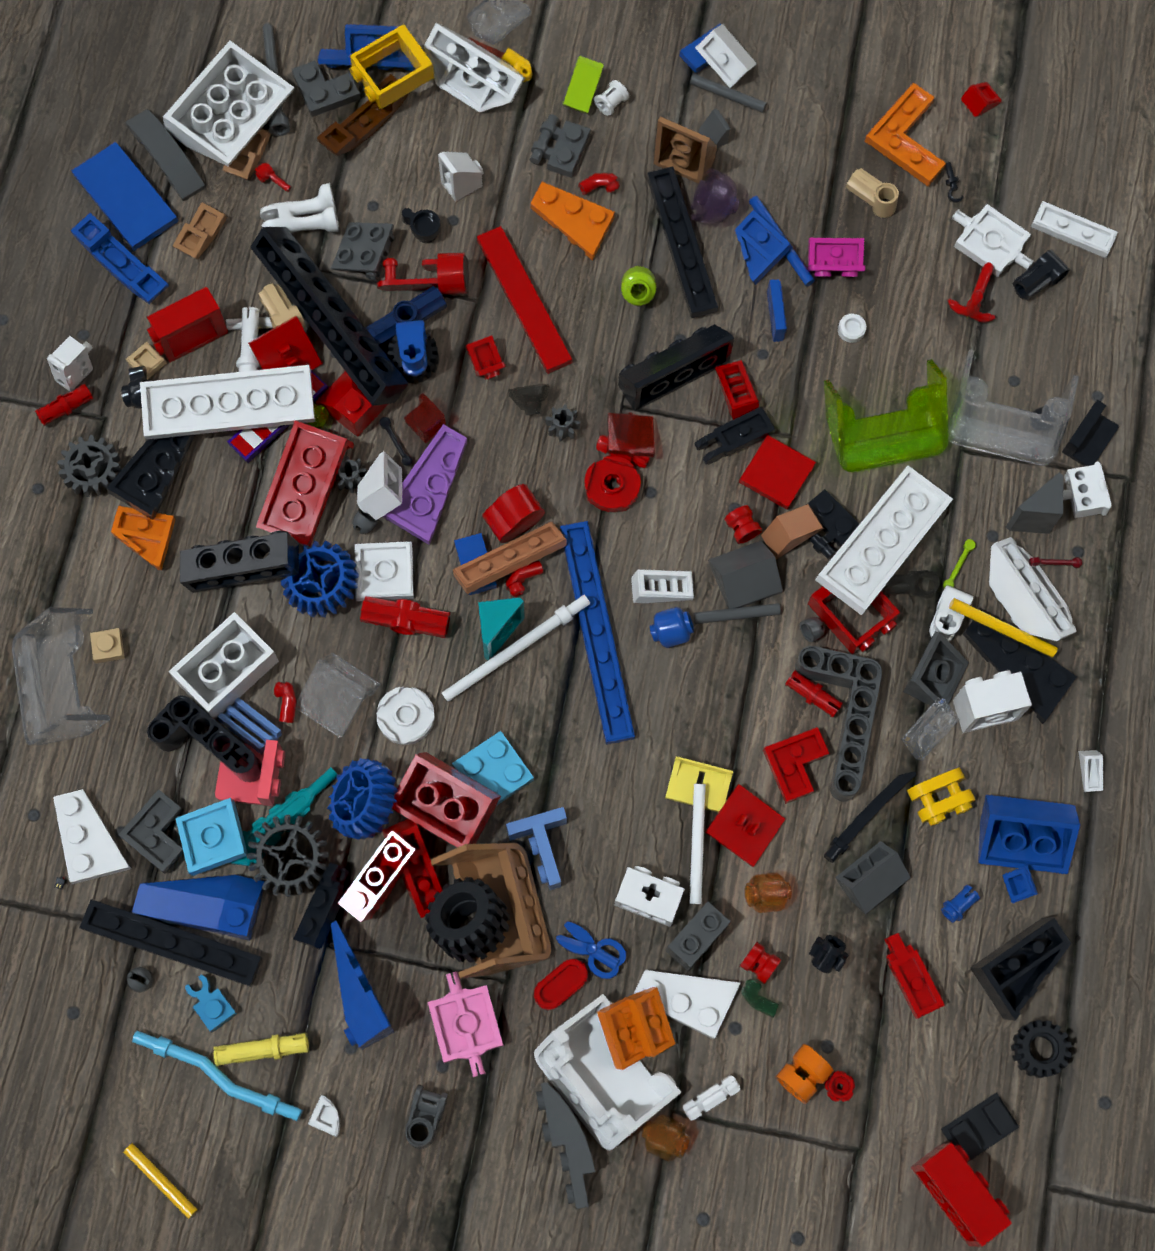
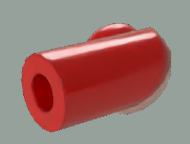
M595 173L578 183L580 191L586 195L600 186H605L606 191L610 193L619 189L620 184L617 181L618 177L613 173Z
M534 561L511 574L506 582V589L510 591L513 597H518L524 593L525 587L522 584L527 578L543 573L541 563Z
M287 681L286 683L277 682L274 687V695L282 697L279 721L294 723L297 704L294 687Z

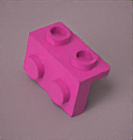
M809 238L808 271H815V277H831V271L842 272V277H858V272L865 271V265H863L864 238Z

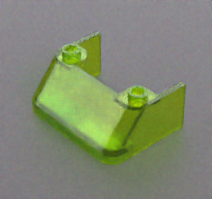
M932 359L927 360V385L917 387L908 394L906 401L907 409L855 419L854 411L850 405L842 403V398L830 380H824L826 420L837 460L845 471L856 472L936 456L947 448V378Z

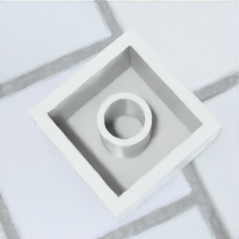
M1008 670L995 674L993 679L983 681L982 677H977L965 682L966 685L959 690L960 692L953 699L963 733L1017 721L1022 717L1032 704L1021 672L1011 674V671Z

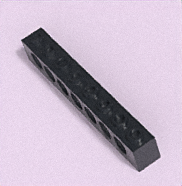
M262 227L250 247L293 304L297 306L300 313L371 405L395 403L409 384L287 227Z

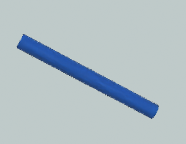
M752 197L749 200L752 208L787 240L759 197ZM792 247L785 254V257L806 287L810 286L815 280Z

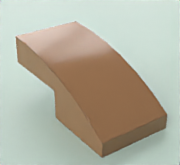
M260 129L229 167L224 165L223 171L249 180L265 151L271 134Z
M202 202L190 224L185 222L173 247L198 259L212 243L228 217Z

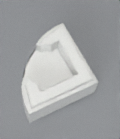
M321 1095L308 1124L338 1137L340 1117L335 1105L328 1098Z

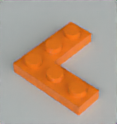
M913 83L866 135L865 142L929 186L944 169L946 163L906 135L909 129L932 105L935 98Z

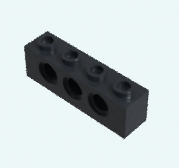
M274 531L271 535L261 537L247 536L244 540L238 541L223 540L219 541L216 545L210 546L195 545L191 549L180 551V583L192 593L299 575V542L285 531Z

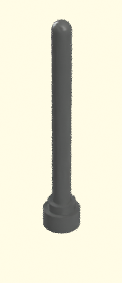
M265 23L263 25L266 64L268 69L278 75L273 26L270 23ZM282 105L268 120L269 133L274 136H284L290 131L289 119L283 113Z

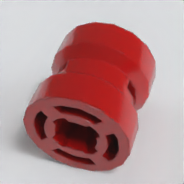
M748 505L731 511L724 518L727 526L735 531L734 538L738 544L746 543L762 532L760 524L753 520V512Z
M756 942L740 964V967L745 971H752L756 974L757 980L765 984L782 959L775 954H768L765 951V947Z

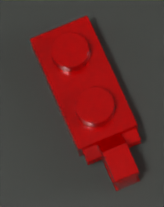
M899 933L884 939L891 953L886 956L889 962L888 965L915 1019L945 1006L918 951L914 950L911 944L905 946Z

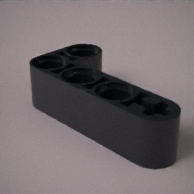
M180 695L173 698L148 726V737L163 751H174L190 735L241 780L253 782L260 778L262 763L255 754L187 696ZM190 708L188 714L181 717L182 712ZM210 726L209 730L201 735L202 729ZM169 730V734L165 738L160 739L162 733ZM230 743V747L226 751L221 752V748L225 744ZM240 758L249 764L246 768L239 764L238 760Z

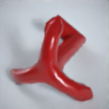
M991 262L983 266L972 296L966 306L959 304L958 301L951 298L947 300L948 305L954 312L959 315L968 316L978 322H991L996 319V315L979 311L980 303L994 269Z

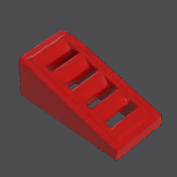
M742 360L715 367L733 420L759 408V401ZM737 373L740 374V376L726 379L727 376L734 375ZM743 383V385L730 388L731 386ZM745 393H746V395H743V396L734 398L735 396L742 395V394H745Z

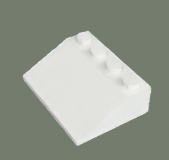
M229 41L163 116L164 127L172 137L186 147L229 167L294 91V87L236 44Z

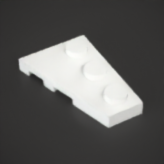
M83 789L53 797L71 884L131 869Z
M645 970L634 994L657 987L667 1017L715 1039L740 983Z

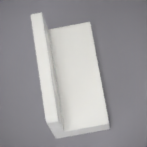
M723 24L715 28L695 47L729 88L757 64Z

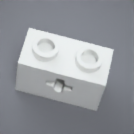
M635 866L634 869L628 867L614 906L670 927L684 888L679 887L680 883L672 878L663 877L661 880L651 876L652 872L643 867ZM649 888H653L655 890L654 895L657 896L653 897L651 901L645 899L646 894L644 893L648 892Z

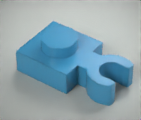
M199 975L198 977L203 984L201 990L194 991L189 984L185 986V989L190 996L199 999L200 1002L194 1005L193 1008L212 1033L237 1013L221 990L217 988L211 993L209 980L205 976Z

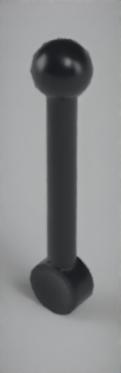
M388 417L381 418L380 426L382 429H386L402 457V464L410 466L413 461L412 457L406 454L390 427V419Z

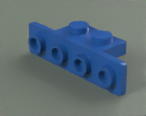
M346 24V50L321 49L318 56V64H325V66L332 68L339 67L340 65H351V54L399 26ZM399 50L371 65L383 70L393 67H403L409 71L416 70L403 52H399Z

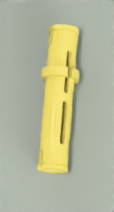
M307 1033L282 1037L277 1034L264 1040L214 1046V1062L216 1066L273 1057L274 1060L282 1059V1056L309 1053V1040Z

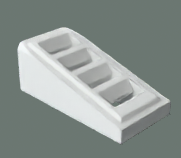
M637 569L632 576L633 603L688 601L694 599L692 572ZM677 580H682L683 592H678ZM655 581H658L659 591H655ZM666 581H670L671 591H667ZM644 582H646V584H647V591H645V583H644Z

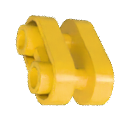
M960 767L919 783L907 790L912 802L921 799L925 807L917 812L922 823L929 822V825L933 826L946 820L945 815L955 811L959 815L973 808L971 803L976 799L971 789L962 791L958 784L965 779ZM948 789L951 796L935 803L932 794Z

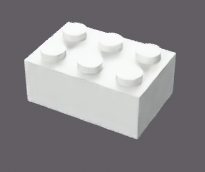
M234 612L169 670V673L179 686L205 712L216 720L229 705H232L238 697L240 698L279 661L275 652Z

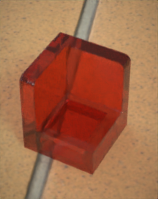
M422 393L418 396L420 405L406 415L404 421L426 443L437 434L443 424L446 425L445 415Z

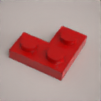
M818 727L763 748L764 755L785 804L814 792L804 765L829 755Z

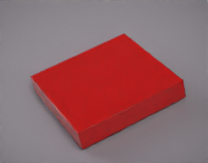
M767 435L741 476L739 483L788 510L816 462Z

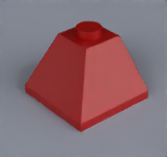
M346 371L316 401L320 408L357 437L388 405L372 406Z

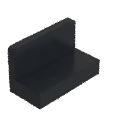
M1098 399L1096 400L1062 451V453L1083 466L1095 464L1119 428L1118 424L1101 415L1107 406Z

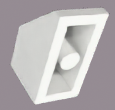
M441 152L438 154L441 183L455 202L482 187V175L484 173L477 160L473 161L467 153Z
M384 451L379 454L358 484L357 504L364 513H368L375 520H378L402 504V468Z

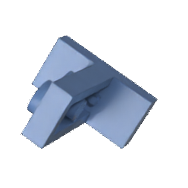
M564 807L506 824L510 841L533 834L532 838H528L533 856L539 854L542 865L537 867L541 883H548L549 890L560 888L561 879L546 830L567 824Z

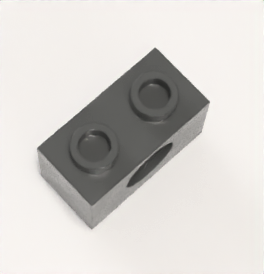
M707 902L668 945L666 952L684 969L689 971L726 930L731 921L712 904Z

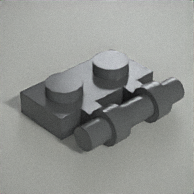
M550 114L541 125V134L538 141H535L531 148L532 155L529 160L533 164H539L541 158L547 159V170L572 178L590 137L591 129L567 120L562 129L556 127L558 117ZM550 138L557 140L554 149L547 146Z

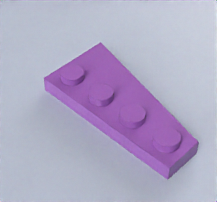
M443 424L403 481L402 504L382 517L430 545L467 445V438Z

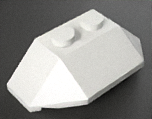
M438 23L435 24L424 45L425 53L433 63L436 85L478 112H484L513 102L525 79L505 61L470 39Z
M1012 537L994 543L991 546L989 586L994 591L998 601L1002 603L1011 616L1013 623L1024 632L1054 641H1059L1074 634L1076 628L1072 623V616L1067 604L1039 565L1030 566L1029 559L1033 557L1023 548L1019 547Z

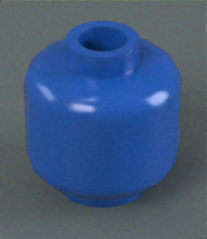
M674 607L656 613L654 615V624L650 625V631L654 642L660 641L663 647L671 648L687 643L691 638V633H694V626L688 611L683 612L681 608Z

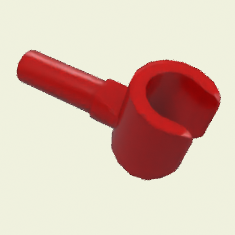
M263 163L255 168V175L262 183L270 178L285 191H290L291 186L275 174L270 164Z

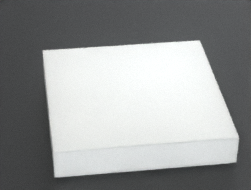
M412 541L355 544V570L359 574V577L355 579L358 584V588H356V601H363L365 596L384 600L414 599Z

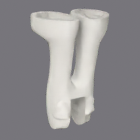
M330 183L322 184L318 196L303 201L280 202L261 208L260 218L265 221L262 227H287L291 233L317 229L339 232L336 206ZM315 214L307 217H295L298 215Z

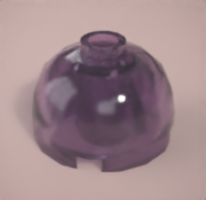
M710 168L705 173L709 177L706 181L700 180L694 194L691 209H696V213L691 215V218L704 224L715 225L725 221L730 214L734 215L739 207L740 200L737 198V187L732 178L719 170Z

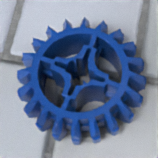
M326 540L322 546L319 542L314 541L312 548L303 544V552L299 553V575L287 576L280 581L281 586L285 588L283 595L289 599V604L293 608L297 607L301 614L307 612L310 617H315L319 613L321 617L325 618L327 610L337 614L336 606L340 604L341 607L346 608L345 598L354 599L350 589L358 588V584L354 581V579L359 577L358 572L354 570L356 563L353 559H350V554L347 551H342L338 544L332 546ZM320 561H331V562H334L335 564H333V565L327 564V565L321 566V565H319L317 562H320ZM317 571H318V572L320 573V575H321V584H322L323 587H321L320 584H319V579H318L319 576H318ZM338 581L337 585L332 590V586L334 585V583ZM316 592L322 595V597L317 598L304 596L306 593L312 594Z
M361 758L359 761H351L350 766H344L343 774L337 775L336 784L331 785L333 793L328 796L331 799V804L327 809L331 811L329 820L333 821V828L337 829L343 836L357 840L373 838L376 832L381 833L382 825L389 824L388 816L394 813L392 807L397 802L394 799V795L398 789L394 787L396 778L392 776V770L382 765L381 762Z

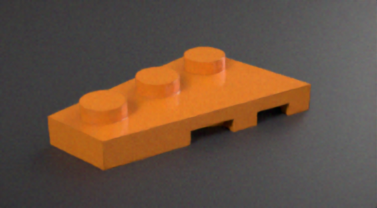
M541 182L531 201V209L553 228H558L567 236V240L574 246L578 245L586 252L585 255L593 261L615 218L614 211L545 182Z

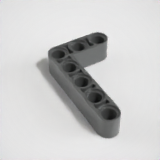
M807 646L800 651L795 663V669L798 673L810 680L849 688L830 785L832 796L840 802H847L856 795L861 786L882 668L877 661L870 658L816 646ZM810 657L816 661L817 666L808 667L804 664L803 659ZM831 665H842L845 673L838 674L834 672ZM860 671H870L873 675V679H864L861 676ZM855 698H864L868 702V707H859L855 703ZM852 724L860 726L863 730V735H854L850 731L849 726ZM844 753H854L857 756L858 762L855 764L847 762L844 758ZM838 781H849L852 785V791L845 792L841 790Z

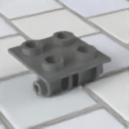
M349 222L331 269L365 271L366 278L376 280V277H379L381 274V263L386 259L385 256L388 255L389 247L394 240L392 231L394 225Z

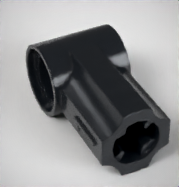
M1048 250L1037 259L1030 269L1017 277L1012 285L1015 288V293L1021 299L1028 301L1048 285L1054 286L1060 282L1070 269L1053 250Z

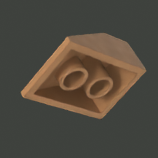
M660 117L657 123L654 164L662 168L674 167L675 174L702 185L715 161L717 145L709 137Z

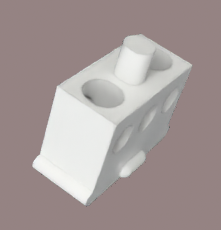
M69 336L47 357L55 381L70 392L75 390L77 385L93 370L88 355L93 349L91 344L86 341L81 344Z
M1095 462L1091 466L1068 469L1064 476L1067 490H1063V500L1070 499L1074 518L1097 514L1106 516L1112 505L1100 462Z

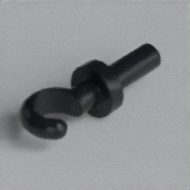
M947 162L945 165L948 176L946 185L951 187L948 190V198L950 201L957 203L963 199V195L955 199L952 197L951 192L958 189L957 183H959V178L954 176L951 162Z

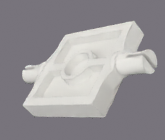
M988 204L979 214L972 218L959 209L953 215L952 219L965 227L963 234L958 238L954 247L981 266L991 262L994 267L992 273L997 277L1014 261L1026 270L1033 264L1034 260L1021 253L1031 234Z

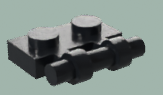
M824 489L808 504L824 529L822 530L826 535L822 537L819 533H816L809 538V541L813 544V549L818 554L822 553L829 560L836 554V551L830 545L835 542L841 548L859 526V523Z

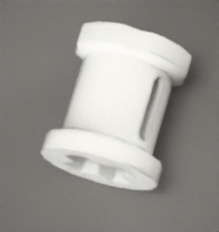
M613 80L609 84V88L602 95H597L594 98V102L604 115L609 116L621 101L625 102L629 98V94L623 84Z

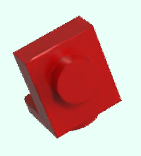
M492 335L465 345L476 376L484 375L485 380L500 375L499 369L506 367L504 361H501Z

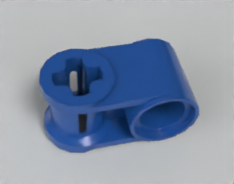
M424 320L396 323L397 342L403 370L410 376L421 375L427 369V341Z

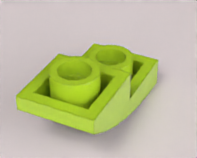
M579 56L562 106L588 114L604 64Z

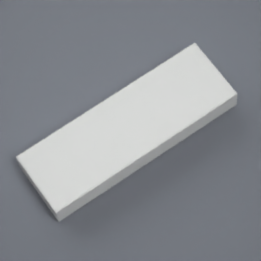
M1042 201L1031 225L1036 230L1104 258L1109 254L1118 233Z

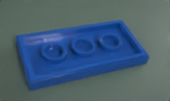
M117 142L72 170L74 177L134 251L179 222L177 216Z

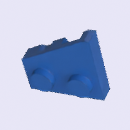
M755 210L735 228L737 239L741 245V251L750 273V279L756 285L792 248V245Z

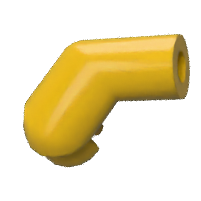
M508 47L502 59L512 65L525 78L523 82H528L532 78L530 62Z

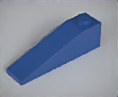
M228 875L142 883L139 885L132 913L250 941L264 890L262 886L265 881L255 882L252 878Z
M337 921L331 923L344 1016L348 1025L344 1032L352 1046L358 1044L359 1048L363 1050L394 1033V1030Z

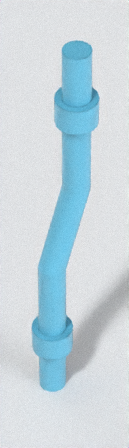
M136 1031L132 1038L133 1043L152 1049L156 1055L164 1058L170 1056L199 1067L227 1095L261 1107L265 1113L273 1116L277 1113L295 1121H299L302 1109L281 1102V1098L271 1094L265 1096L234 1084L206 1056L174 1045L170 1039L162 1036L156 1038L140 1031Z

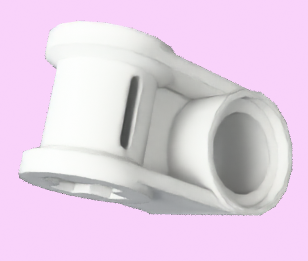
M946 585L938 601L937 610L929 628L930 636L932 637L935 631L940 632L950 642L959 630L965 616L949 609V605L953 598L971 605L973 596Z

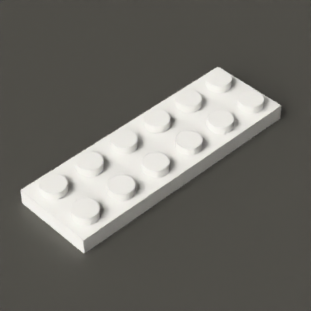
M309 365L140 382L143 431L146 440L294 424L295 420L301 423L315 422L311 369Z
M907 466L823 568L815 581L862 615L953 498L910 466Z

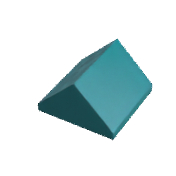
M521 598L478 602L484 658L487 661L498 652L525 619L524 600Z

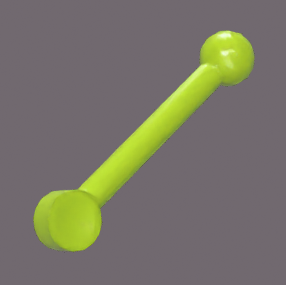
M968 539L963 545L964 551L949 579L944 581V588L946 585L954 588V580L969 552L973 551L976 546L973 540Z

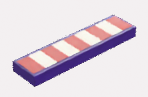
M311 371L313 401L315 403L328 389V386ZM290 425L242 429L227 442L236 453L249 463Z

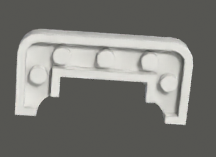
M602 994L551 1032L535 1049L534 1057L540 1069L595 1140L603 1148L612 1150L677 1097L681 1091L670 1075L657 1072L651 1076L640 1060L624 1070L615 1069L597 1011L613 1003Z

